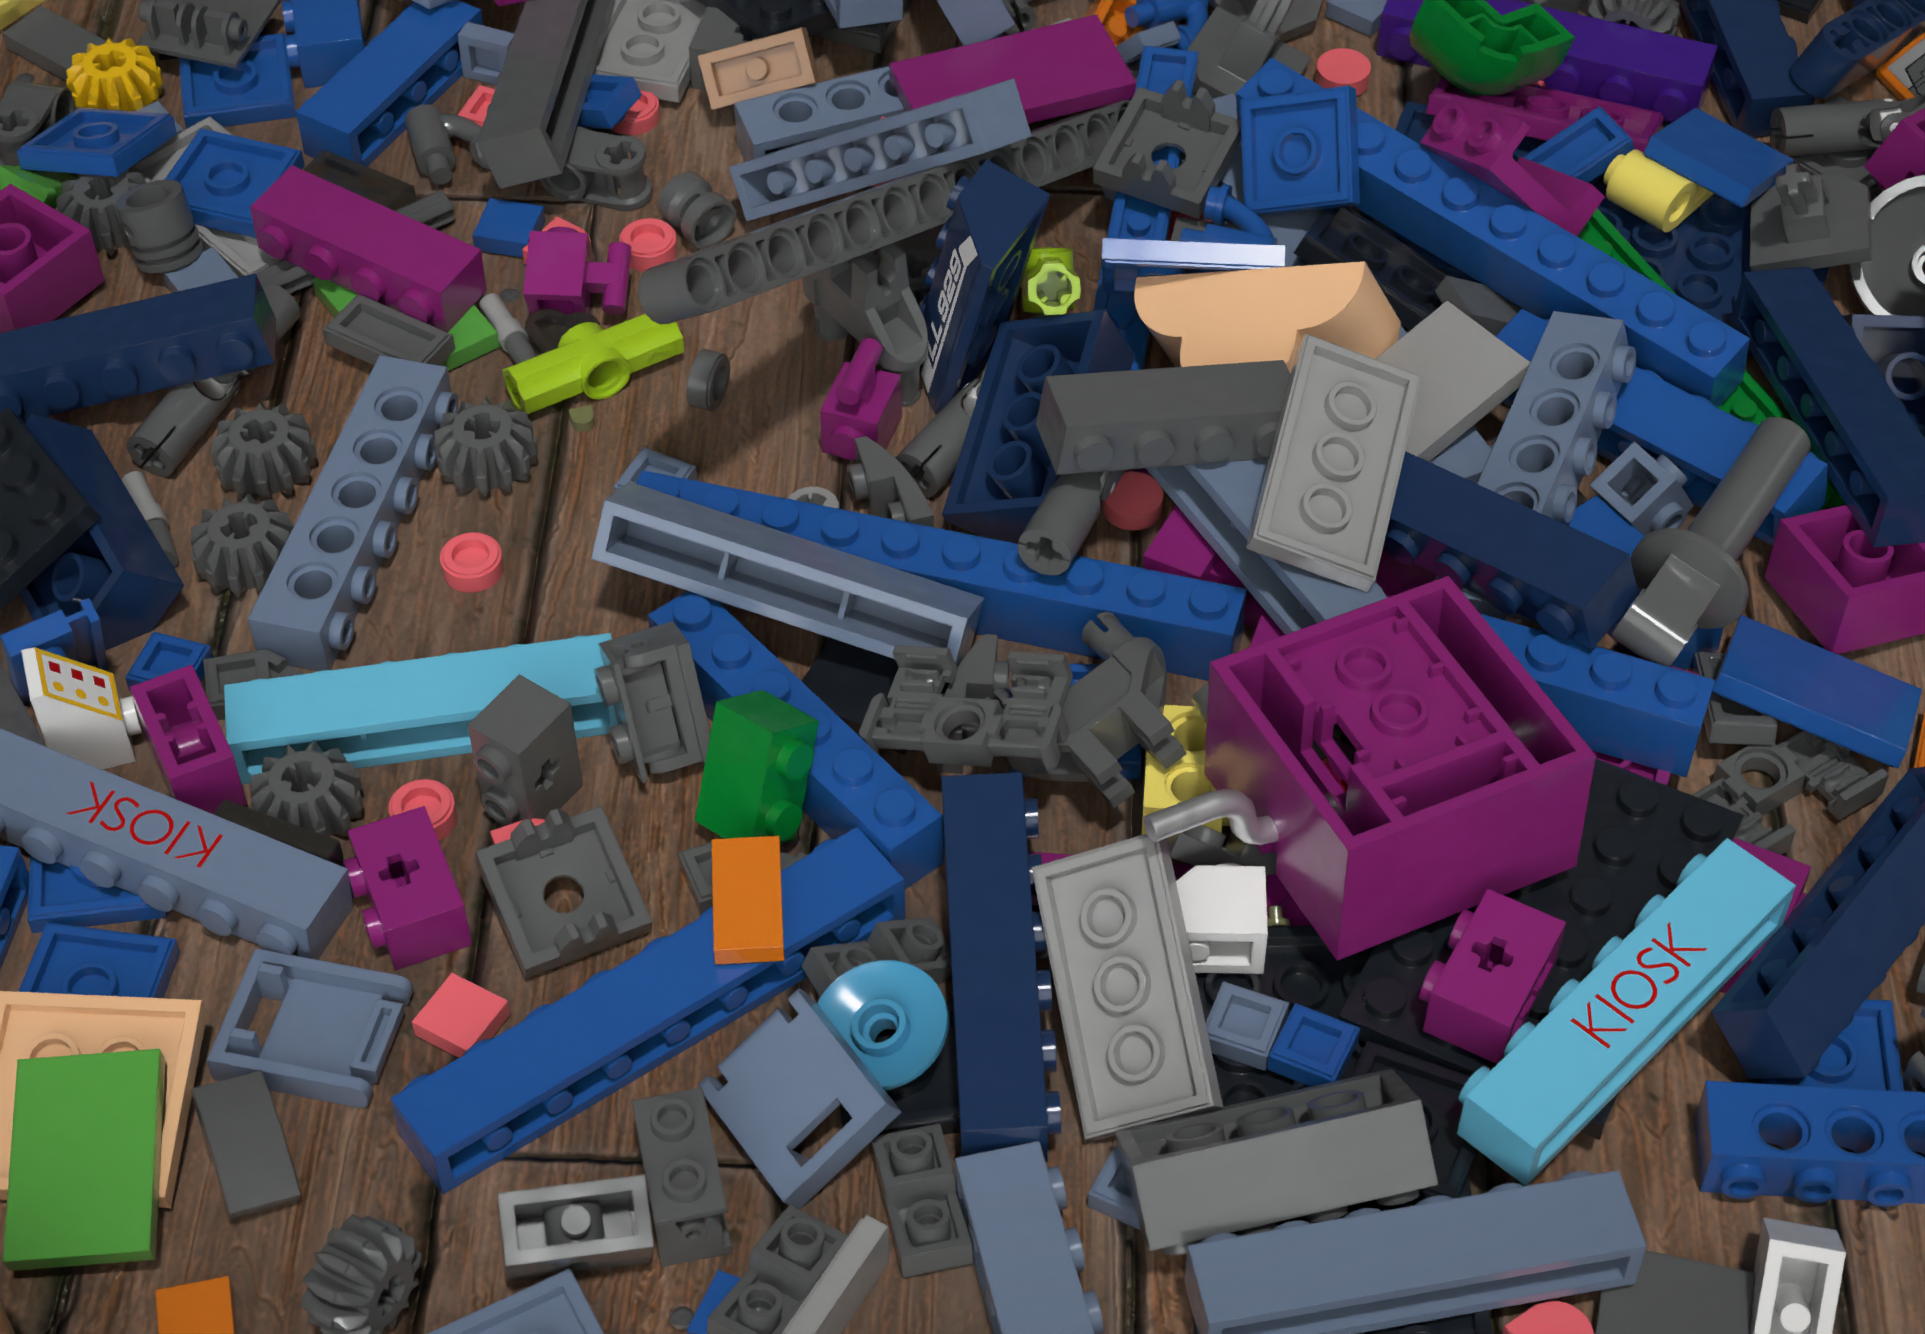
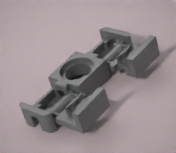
M895 645L892 653L899 668L887 696L891 704L890 706L888 705L883 693L875 695L870 702L859 730L860 737L876 753L879 749L919 750L925 752L929 763L991 767L994 757H1028L1042 759L1046 771L1057 767L1061 757L1057 743H1065L1069 734V728L1062 707L1073 678V673L1066 654L1010 651L1007 659L1013 672L1011 682L1015 687L1011 688L1013 697L1004 698L1003 712L999 700L944 697V694H941L945 683H953L958 670L949 648ZM964 723L980 725L976 733L964 740L948 738L951 731Z
M1801 730L1778 745L1750 744L1721 761L1716 766L1712 783L1694 793L1693 796L1743 814L1742 824L1736 838L1783 855L1790 850L1796 830L1790 824L1773 831L1771 826L1765 829L1761 825L1763 815L1800 794L1804 780H1807L1805 788L1810 793L1818 790L1829 801L1826 809L1838 820H1841L1882 795L1889 773L1881 768L1875 773L1869 774L1851 756L1849 757L1851 750L1830 741L1825 743V739ZM1750 769L1765 771L1773 777L1776 784L1769 788L1754 787L1744 780L1742 773Z

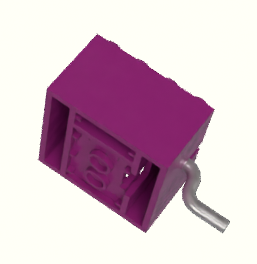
M1446 576L1211 661L1209 669L1204 774L1216 791L1202 794L1144 816V826L1149 838L1155 843L1210 821L1228 817L1231 830L1239 839L1245 843L1255 844L1262 855L1269 852L1277 854L1275 874L1335 959L1340 960L1462 912L1464 909L1467 910L1480 904L1487 889L1505 895L1576 867L1596 755L1453 580ZM1336 723L1357 749L1354 756V765L1350 763L1332 739L1333 728ZM1313 739L1326 757L1320 759L1312 748Z

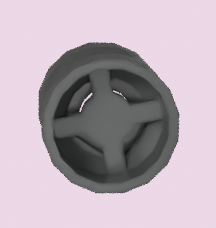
M690 171L675 176L665 185L660 193L658 212L670 225L681 228L684 237L696 248L704 249L721 243L734 227L736 221L735 207L722 194L713 192L710 184L698 173Z

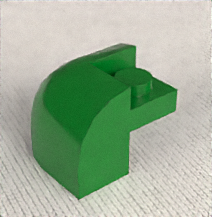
M1424 0L1409 34L1410 46L1447 81L1471 96H1501L1550 77L1561 65L1575 40V37L1539 3L1501 16L1485 0Z

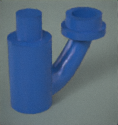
M1137 0L1135 5L1125 9V20L1132 28L1143 25L1146 29L1171 21L1176 23L1186 20V26H1176L1181 39L1178 40L1179 43L1170 49L1187 50L1209 19L1207 10L1209 0Z
M1223 184L1222 187L1211 186L1208 191L1204 207V220L1212 221L1214 225L1207 224L1204 232L1183 228L1179 241L1277 245V238L1273 237L1270 228L1264 220L1239 200L1233 198L1232 185ZM1226 220L1232 222L1240 230L1224 227Z

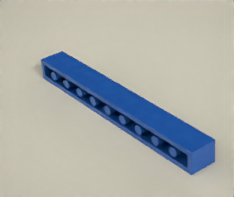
M1271 58L1236 92L1237 119L1241 120L1240 100L1325 88ZM1357 108L1360 205L1354 206L1355 208L1541 319L1550 320L1553 311L1624 320L1628 345L1634 347L1636 351V367L1655 372L1665 382L1691 395L1702 396L1717 408L1722 405L1743 381L1750 341L1749 337Z
M644 470L641 471L636 482L638 485L984 597L975 634L978 635L993 634L997 635L998 639L1102 659L1083 642L1082 631L1084 626L1092 620L1103 632H1107L1108 630L1096 617V615L1107 611L1113 613L1135 638H1149L1161 648L1165 658L1167 673L1209 681L1210 662L1239 652L1242 642L1247 591L1245 588L1077 555L1066 571L1059 575L1050 576L1040 574L1029 568L1022 561L1018 553V544Z

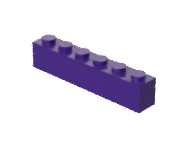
M1387 0L1381 14L1378 56L1434 68L1410 46L1409 34L1424 0ZM1485 0L1501 16L1532 5L1531 3L1517 0ZM1542 6L1575 37L1561 65L1550 77L1540 80L1545 82L1547 88L1660 112L1664 115L1663 122L1667 123L1674 122L1694 108L1701 110L1709 89L1717 45Z

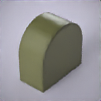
M592 405L569 409L570 421L574 430L587 432L595 426Z

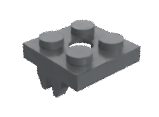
M1178 79L1167 89L1164 95L1138 87L1093 167V183L1199 219L1204 210L1210 187L1217 186L1242 140L1241 120L1215 112V103L1205 88L1200 87L1194 99L1189 98L1186 95L1187 91L1184 81ZM1166 146H1172L1184 153L1185 161L1179 167L1171 169L1167 161L1160 159L1159 163L1155 165L1151 157L1155 151L1161 150Z
M602 805L569 817L567 812L557 808L549 811L545 822L534 826L530 819L521 821L511 832L510 839L476 851L477 866L525 979L652 931L651 917ZM557 878H570L576 881L584 893L580 906L567 913L556 912L549 908L545 903L543 893L551 881Z

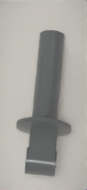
M1770 417L1763 420L1693 520L1688 530L1676 528L1658 529L1648 533L1639 541L1632 553L1631 563L1636 584L1641 592L1610 635L1611 638L1644 660L1670 667L1697 628H1721L1737 620L1747 605L1749 589L1746 578L1736 561L1810 452V440L1799 425L1782 417Z

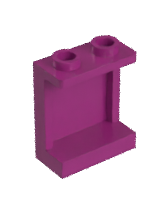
M1457 95L1452 96L1445 107L1437 113L1432 126L1420 143L1430 151L1573 235L1578 236L1605 196L1590 183L1520 157L1516 162L1513 159V152L1527 134L1529 126L1517 117Z

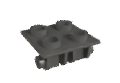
M143 0L139 7V19L142 22H147L148 29L136 45L148 46L151 52L237 69L281 3V0Z

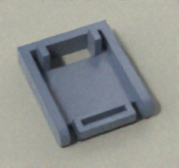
M255 948L206 1060L212 1079L222 1081L262 1071L270 1091L357 1108L367 1107L373 1094L371 1085L378 1082L405 1013L404 1005L409 1003L413 994V985L407 978L395 974ZM262 998L283 1001L261 1050L256 1032L248 1030Z
M798 988L788 997L790 1004L797 1011L798 1015L792 1019L786 1011L777 1008L718 1065L719 1070L728 1083L723 1085L713 1076L707 1075L698 1084V1088L703 1087L705 1098L784 1203L800 1210L901 1113V1110L818 1004L806 992ZM840 1104L851 1115L852 1119L812 1158L809 1159L793 1151Z

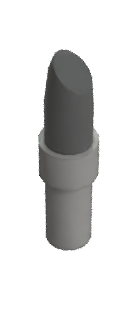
M495 293L485 295L481 299L479 307L489 323L498 332V342L502 349L510 354L516 364L537 356L534 348L528 341L527 332L519 320L513 318L500 296Z
M133 471L126 474L122 478V482L173 567H176L178 556L162 506L156 503L142 472Z

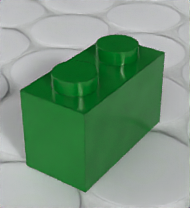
M764 690L716 701L694 821L724 839L779 836L780 845L796 840L798 828L802 821V806L809 771L814 760V745L819 720Z

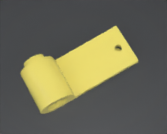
M1632 150L1626 156L1623 154L1618 155L1610 163L1603 179L1604 184L1607 185L1606 197L1608 200L1663 232L1673 230L1714 194L1651 160L1640 150Z

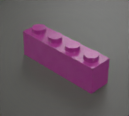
M293 165L250 206L258 248L262 249L269 256L275 259H284L310 271L321 280H330L357 294L445 332H449L487 291L481 249Z

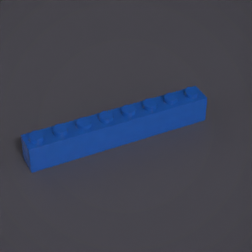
M858 827L837 839H828L820 843L808 856L781 871L785 961L715 965L712 906L704 911L696 921L668 937H659L651 941L644 947L641 953L617 967L594 974L579 989L553 1004H545L534 1009L522 1022L493 1039H484L477 1042L462 1057L432 1074L421 1075L412 1080L403 1091L390 1098L400 1137L442 1194L449 1192L807 978L808 976L801 965L811 947L867 941L877 922L906 919L904 878Z

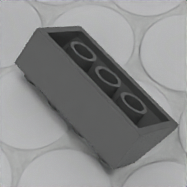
M1392 1068L1224 1106L1223 1108L1115 1131L1118 1149L1141 1233L1150 1251L1162 1248L1163 1253L1168 1255L1187 1253L1188 1245L1200 1243L1205 1238L1216 1234L1233 1232L1237 1236L1272 1231L1277 1227L1276 1222L1305 1216V1219L1311 1222L1333 1220L1347 1214L1348 1205L1376 1199V1203L1379 1205L1406 1203L1419 1197V1189L1438 1185L1421 1099Z

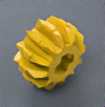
M109 37L105 44L99 46L88 43L87 53L72 55V66L66 70L68 79H66L67 87L72 91L76 108L135 111L158 101L159 95L163 93L161 86L163 85V78L160 67L156 65L155 57L151 54L148 46H136L132 38H127L120 43H114Z

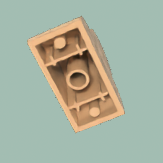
M1365 261L1137 277L1135 283L1134 301L1136 310L1141 320L1175 367L1284 360L1291 374L1298 344L1305 333L1374 359L1396 343L1400 333L1401 321Z

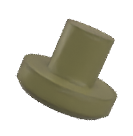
M1282 906L1268 907L1269 919H1267V927H1285L1290 925L1289 919L1282 918Z

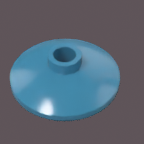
M879 960L854 967L832 982L817 1003L884 1090L905 1085L925 1072L940 1054L947 1038L949 1013L947 1003L940 988L927 973L905 962ZM885 1029L896 1030L895 1034L888 1040L875 1043L876 1036Z

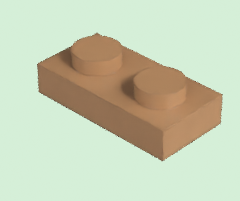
M806 27L698 55L711 110L731 106L735 102L820 82Z

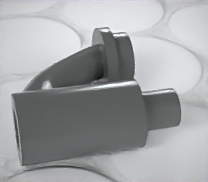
M429 104L416 106L407 113L405 126L418 168L424 175L430 176L434 184L443 185L452 179L451 170L456 164V156L450 138H458L470 143L469 150L473 160L483 167L476 150V139L480 135L482 126L459 115L442 114L437 107Z

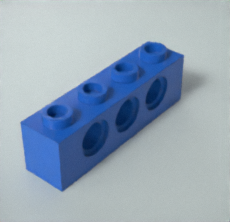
M1705 1081L1694 1118L1700 1192L1724 1193L1736 1199H1748L1758 1195L1797 1197L1799 1200L1809 1203H1820L1831 1199L1869 1201L1874 1205L1883 1207L1897 1206L1903 1203L1925 1204V1157L1913 1152L1917 1151L1925 1155V1092ZM1767 1143L1776 1144L1785 1150L1776 1149L1774 1147H1771ZM1840 1147L1848 1148L1854 1151L1855 1153L1847 1152L1841 1149Z

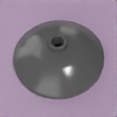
M1920 175L1889 187L1871 202L1872 260L1848 264L1849 276L1854 292L1861 305L1870 315L1925 316V274L1922 270V267L1925 265V175Z

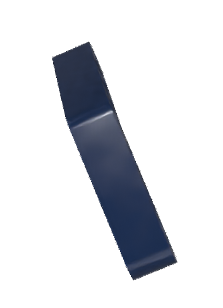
M1852 0L1855 7L1825 24L1790 67L1793 80L1802 90L1816 98L1825 99L1833 96L1883 65L1912 42L1925 26V0Z

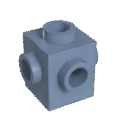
M1635 441L1590 484L1596 495L1644 536L1658 529H1680L1686 520L1687 512L1694 507L1682 488L1688 481L1682 471L1663 454L1655 460Z

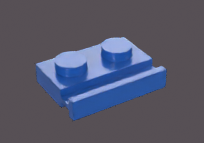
M90 598L80 601L82 611L65 617L61 609L0 635L10 680L24 705L30 703L31 700L21 650L36 647L90 666L96 665L97 668L102 670L108 669L101 621Z

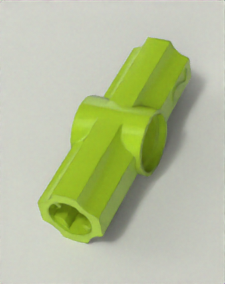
M1052 247L1032 249L1021 283L1023 311L1044 313V315L1066 314L1067 311L1076 308L1075 300L1080 299L1081 288L1080 278L1074 271L1073 249Z
M646 314L607 329H603L594 322L580 323L570 328L562 336L558 343V348L502 369L504 385L516 411L526 412L527 414L583 392L591 399L601 400L609 398L626 385L630 378V373L685 352L684 339L677 322L660 325L652 321Z

